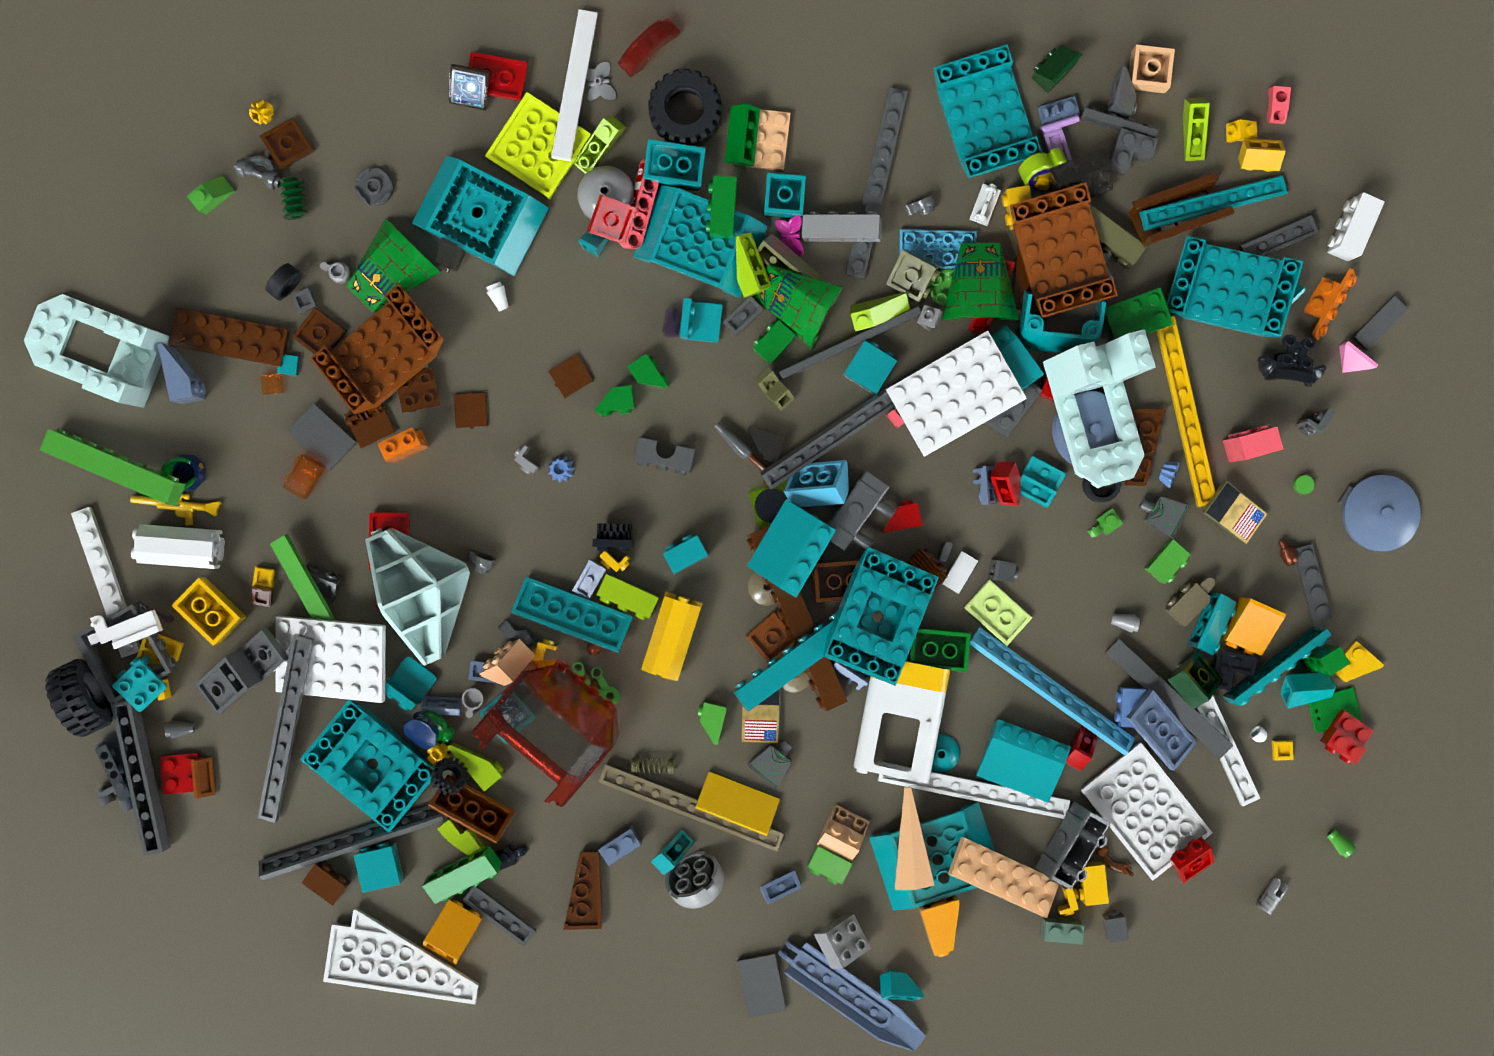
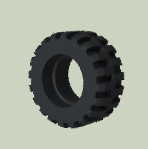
M679 69L673 70L672 75L668 73L663 75V80H658L655 83V89H652L650 92L648 108L651 124L660 138L663 137L665 142L689 146L697 144L699 146L703 144V140L706 139L708 141L712 137V133L717 131L722 117L720 93H718L716 85L711 83L709 77L701 76V72L695 70L692 73L690 69H684V72H679ZM680 93H691L698 96L703 103L702 116L696 122L688 125H681L672 121L667 113V106L674 96Z
M75 659L49 672L45 680L46 695L56 718L60 720L63 727L67 728L69 733H73L74 736L85 737L111 724L114 719L111 705L85 660Z

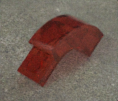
M668 18L662 22L660 20L656 21L634 40L617 64L630 77L643 70L656 51L677 38L680 30Z

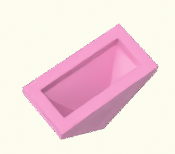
M1349 341L1340 344L1342 373L1370 370L1378 366L1375 361Z

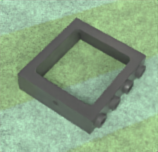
M138 602L104 620L109 628L148 611L144 605ZM89 627L72 638L111 705L123 699V697L112 687L115 683L113 676L94 644L91 645L87 636L96 633L94 627ZM158 633L147 636L163 665L153 672L159 678H162L177 670L175 659L169 655L166 649L167 645L159 637Z

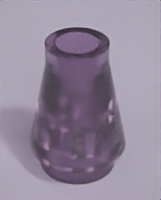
M676 308L665 309L662 328L665 337L674 338L679 336L680 324Z

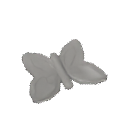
M608 61L600 63L595 69H588L586 80L590 81L588 86H591L587 96L589 101L595 100L600 96L608 100L616 99L615 90L610 85L605 84L610 82L609 78L605 79L611 69Z

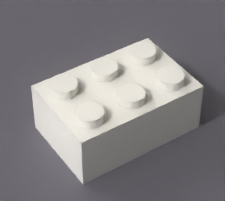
M1364 192L1347 200L1342 209L1344 214L1335 225V229H1337L1335 235H1332L1328 241L1327 246H1329L1327 253L1345 261L1361 256L1385 201Z

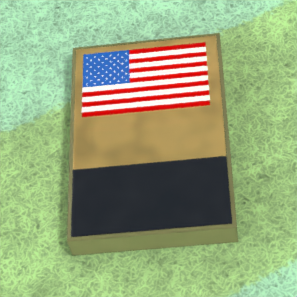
M1227 481L1222 482L1202 511L1245 545H1247L1268 515L1266 511Z
M780 689L750 711H747L742 705L741 743L779 744Z

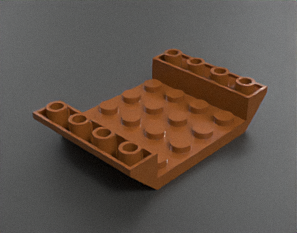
M1086 182L1010 205L1013 229L1033 300L1041 318L1118 296L1113 277L1109 276L1089 205L1091 198Z
M399 283L384 295L388 303L335 348L330 350L324 346L310 358L353 414L376 408L436 358L444 340Z

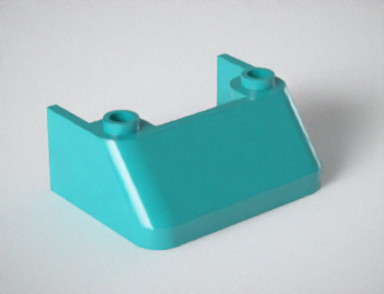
M1024 290L1018 339L1026 349L1063 353L1075 346L1095 342L1096 346L1102 333L1106 301L1096 302L1094 320H1089L1083 324L1081 335L1043 331L1044 321L1039 315L1030 314L1032 294Z

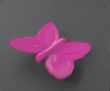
M794 216L789 222L784 220L775 221L778 231L782 233L780 234L781 241L797 255H803V245L800 240L796 239L801 236L800 233L796 232L801 228L802 217Z

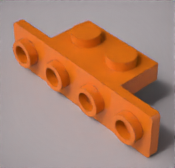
M1349 268L1341 284L1322 277L1304 308L1305 313L1320 319L1312 332L1314 340L1319 341L1320 337L1326 334L1327 325L1330 320H1334L1336 317L1337 308L1340 303H1344L1348 289L1354 286L1357 279L1354 269Z

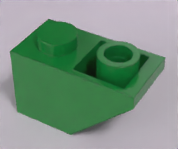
M644 354L627 366L638 384L661 389L668 388L666 383L669 380L663 372L659 374L656 369L658 364L653 356L648 357L647 354Z
M632 386L612 387L596 407V413L601 414V417L612 416V412L619 411L620 415L630 414L631 410H635Z

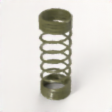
M638 757L632 758L631 772L640 773L643 764L644 773L648 765L649 773H651L653 767L654 773L659 768V773L661 774L664 764V773L674 774V759H668L666 770L665 759H663L660 771L659 758L657 759L656 770L654 758L652 759L651 769L649 767V758H647L645 769L644 758H642L640 770Z

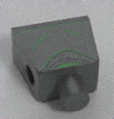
M1156 496L1153 502L1143 498L1139 505L1140 509L1147 512L1144 521L1168 539L1174 538L1190 507L1187 504L1162 496Z
M785 740L778 748L773 744H769L748 762V767L777 789L792 763V760L786 755L793 747Z

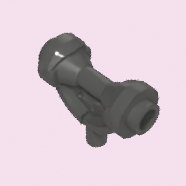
M267 148L263 156L257 155L249 159L243 157L236 161L234 170L237 176L246 177L253 175L262 179L265 185L272 190L281 185V182H279V179L282 178L281 174L277 171L272 160H270L271 154ZM263 166L266 168L267 172H263L254 167Z

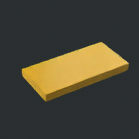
M708 772L695 808L767 836L780 799Z

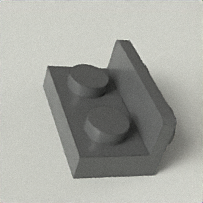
M1329 408L1320 410L1317 413H1313L1310 418L1298 421L1296 426L1299 427L1301 433L1307 436L1321 433L1336 412Z
M307 563L306 567L325 601L333 603L338 585L342 581L343 576L335 571L323 569L316 564Z

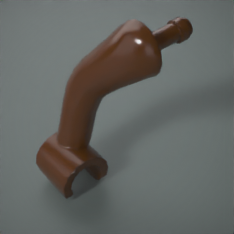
M1105 846L1103 848L1096 847L1095 852L1102 858L1108 868L1125 875L1129 874L1131 877L1134 876L1130 864L1114 862L1106 854L1109 850Z

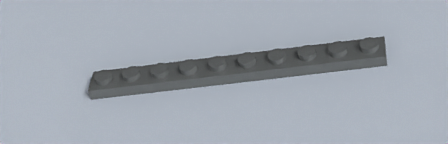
M889 87L860 215H865L866 212L880 214L907 98V91ZM853 242L846 275L861 279L865 278L873 242Z
M916 367L761 471L760 474L768 487L772 490L895 407L886 389L922 368Z
M300 634L292 636L257 818L274 823L279 820L314 638Z
M427 805L406 812L390 833L376 822L258 861L259 878L263 881L445 821L444 814Z

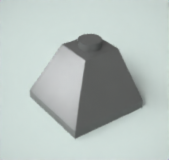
M1122 66L1114 76L1106 113L1110 112L1116 114L1117 117L1129 118L1132 114H1135L1138 103L1135 102L1136 93L1127 67Z

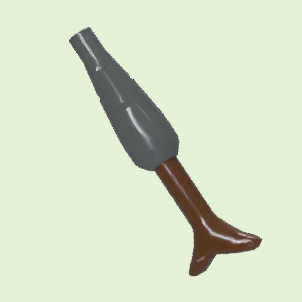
M718 422L714 426L738 456L742 459H748L760 471L767 468L753 454V449L748 443L725 428L721 423Z

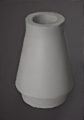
M1113 613L1111 624L1131 633L1133 631L1138 632L1141 617L1136 616V614Z

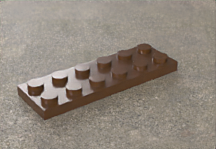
M176 307L168 345L281 367L290 330Z

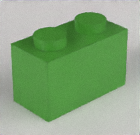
M1169 539L1144 569L1160 583H1170L1177 575L1175 572L1179 568L1182 569L1189 562L1188 557L1191 554L1174 539Z
M816 845L807 862V866L813 874L818 876L822 874L827 877L826 880L833 884H837V882L843 884L852 866V861L850 862Z

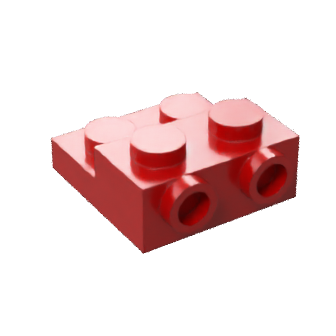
M1341 709L1320 741L1326 745L1324 749L1330 753L1335 754L1337 752L1340 755L1339 759L1348 765L1350 762L1357 764L1366 751L1365 743L1374 731Z
M1202 836L1191 840L1187 847L1175 851L1170 858L1171 864L1177 871L1178 877L1183 884L1215 862L1212 849Z

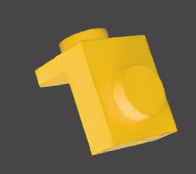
M1240 119L1227 123V142L1243 141L1244 138L1257 139V122Z
M607 551L600 555L602 558L600 562L607 569L612 568L616 572L619 570L623 572L630 564L628 562L630 559L628 555L620 563Z
M543 639V642L539 641L537 643L536 649L533 648L532 650L535 654L532 658V665L542 666L546 648L551 650L558 649V645H554L555 641Z
M1062 885L1067 904L1057 906L1056 909L1060 915H1072L1075 913L1074 911L1079 910L1076 901L1079 899L1076 888L1070 890Z

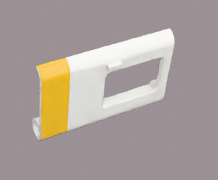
M905 661L896 686L870 676L853 766L857 768V772L867 774L869 771L920 783H929L951 669ZM883 713L915 718L920 721L912 769L910 771L885 767L874 763Z

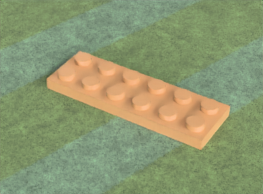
M963 837L959 841L948 872L953 877L1045 918H1048L1059 883L1048 878L1043 873Z

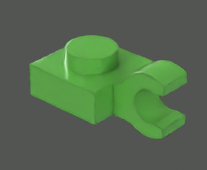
M1110 508L1095 519L1098 524L1087 532L1092 538L1098 536L1103 531L1108 535L1121 526L1123 522L1113 508Z

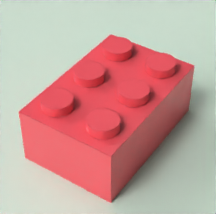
M1270 424L1228 435L1229 439L1223 440L1229 462L1248 460L1284 449L1278 427L1271 428Z

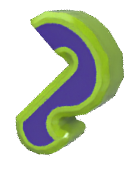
M1052 148L1049 153L1040 152L1027 157L1021 163L1018 172L1024 185L1033 187L1038 176L1062 171L1067 167L1068 161L1062 149Z

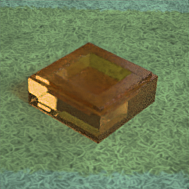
M281 374L261 376L263 395L284 393Z

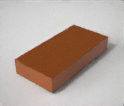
M212 757L192 759L194 798L216 795Z

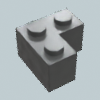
M1121 128L1116 133L1105 170L1124 175L1129 170L1132 158L1148 163L1153 158L1158 139Z

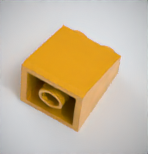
M1239 597L1235 606L1236 612L1232 618L1230 617L1228 630L1222 635L1221 639L1227 641L1225 645L1234 649H1237V646L1243 648V653L1254 656L1257 654L1262 656L1286 614L1251 598Z
M956 895L919 907L934 956H946L954 949L960 904Z
M448 900L426 936L423 946L456 965L482 919L476 911L472 909L468 911L462 908L464 905L459 901L453 900L452 902Z

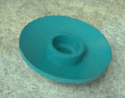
M938 734L932 771L946 772L957 764L960 755L959 747L950 736ZM944 751L945 755L938 757V752Z

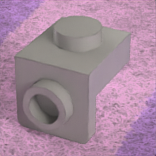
M924 305L917 323L924 329L932 331L933 328H936L942 311Z
M524 445V447L520 446L516 451L514 461L521 465L520 469L528 475L531 472L536 474L540 468L525 458L530 447Z

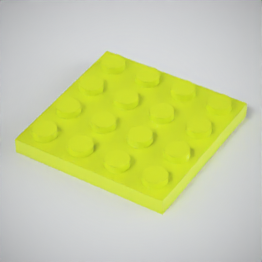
M526 92L485 157L537 192L551 199L592 135L580 126H577L571 162L552 158L559 113Z

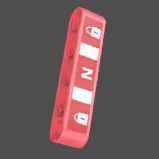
M645 158L639 164L634 183V198L631 206L637 209L624 245L620 243L625 249H637L642 245L659 184L655 181L643 179ZM645 180L648 182L647 189L644 186ZM640 199L643 201L642 208L639 204ZM635 217L638 219L637 226L634 223ZM630 236L633 238L632 245L629 242Z

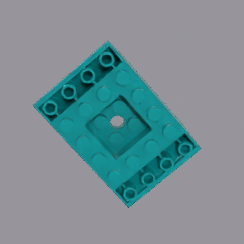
M446 156L412 224L515 276L549 208L530 195L464 161ZM475 208L483 210L481 217H473V210Z
M867 547L854 568L827 635L824 657L896 686L939 577ZM875 611H880L882 614V619L879 622L873 620L872 616Z
M349 699L300 758L304 764L389 833L431 783V773L435 767L426 759L427 757L373 712ZM371 758L376 759L378 762L376 769H372L368 764Z

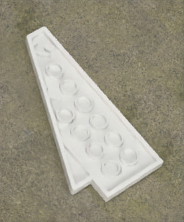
M358 908L353 910L351 925L333 923L331 926L323 982L476 1004L479 988L478 982Z

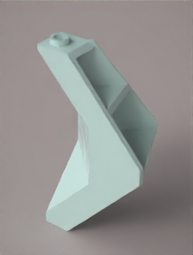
M380 528L371 532L372 537L365 539L377 604L382 615L424 666L441 659L446 654L471 574L467 564L396 529L390 528L382 531Z

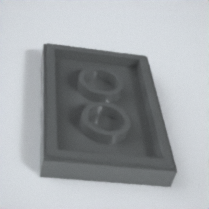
M315 403L288 430L296 440L329 470H332L357 443Z
M775 952L737 960L748 1017L786 1011Z

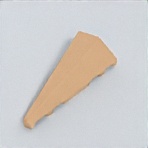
M911 786L904 787L895 890H917L934 886Z

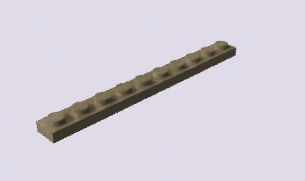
M607 763L599 779V783L776 852L784 836V832L771 827L768 835L765 836L696 809L697 798Z

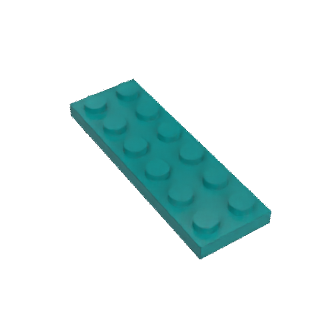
M525 577L511 610V613L616 653L620 652L633 617L529 577Z
M1311 628L1257 669L1254 676H1248L1231 691L1223 695L1227 702L1237 706L1247 704L1251 700L1250 697L1264 691L1269 682L1277 681L1282 676L1281 673L1286 669L1291 670L1297 665L1296 662L1310 656L1312 654L1311 650L1317 646L1324 645L1328 641L1327 638L1331 636L1330 632L1325 628Z

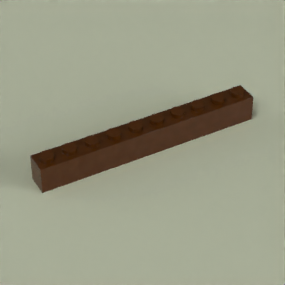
M771 525L747 535V545L754 553ZM762 577L765 585H769L771 589L769 595L772 602L776 603L779 608L777 613L780 620H784L787 626L785 632L789 639L792 638L793 646L799 643L798 639L805 634L810 635L814 632L813 628L815 627L801 593L799 592L798 596L794 597ZM822 657L803 671L804 674L807 673L810 679L808 680V685L812 691H815L817 695L815 700L820 709L829 711L848 702L829 658Z

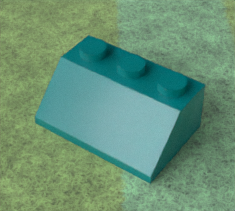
M1210 592V603L1202 610L1187 645L1213 655L1220 648L1221 642L1219 641L1221 636L1228 630L1229 625L1227 623L1236 612L1235 605L1237 602L1223 594Z

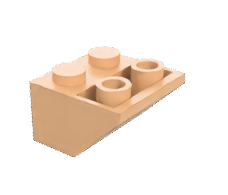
M520 639L514 642L509 641L504 647L501 645L494 651L495 656L483 664L482 667L484 669L480 675L505 686L512 683L535 654Z
M836 804L821 832L817 845L851 862L860 851L870 821Z

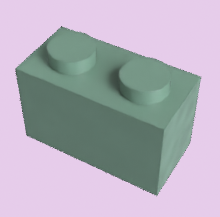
M1042 917L1040 936L1044 941L1083 945L1085 925L1080 920Z

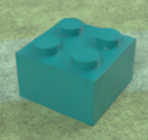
M767 173L764 216L802 217L806 176Z
M690 534L682 539L683 543L677 546L676 543H673L665 548L666 552L663 555L673 574L709 555L698 535Z

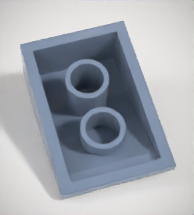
M159 343L158 348L169 400L180 404L204 400V394H206L204 383L201 382L200 378L175 347Z

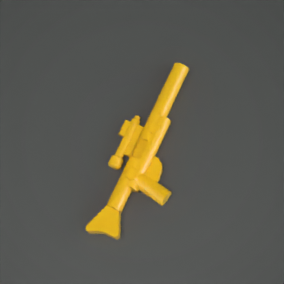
M187 493L181 495L177 506L162 503L151 497L132 495L130 498L131 503L156 505L157 509L174 510L177 516L185 518L186 526L193 525V513L195 510L206 511L213 516H217L221 502L204 504L182 501L183 498L185 500L191 498V495Z

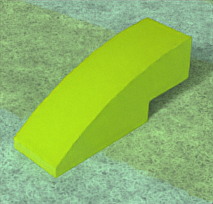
M451 818L437 828L445 839L467 855L485 847L473 830L468 828L463 831L460 825Z

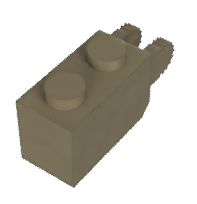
M1203 577L1197 583L1185 584L1180 590L1181 593L1177 597H1172L1167 602L1168 606L1165 610L1181 626H1187L1210 603L1208 593L1215 585L1214 579Z

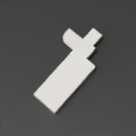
M155 609L109 628L101 615L90 618L92 622L91 627H94L96 633L87 637L91 645L98 642L103 644L112 640L113 648L117 649L162 631L163 628Z

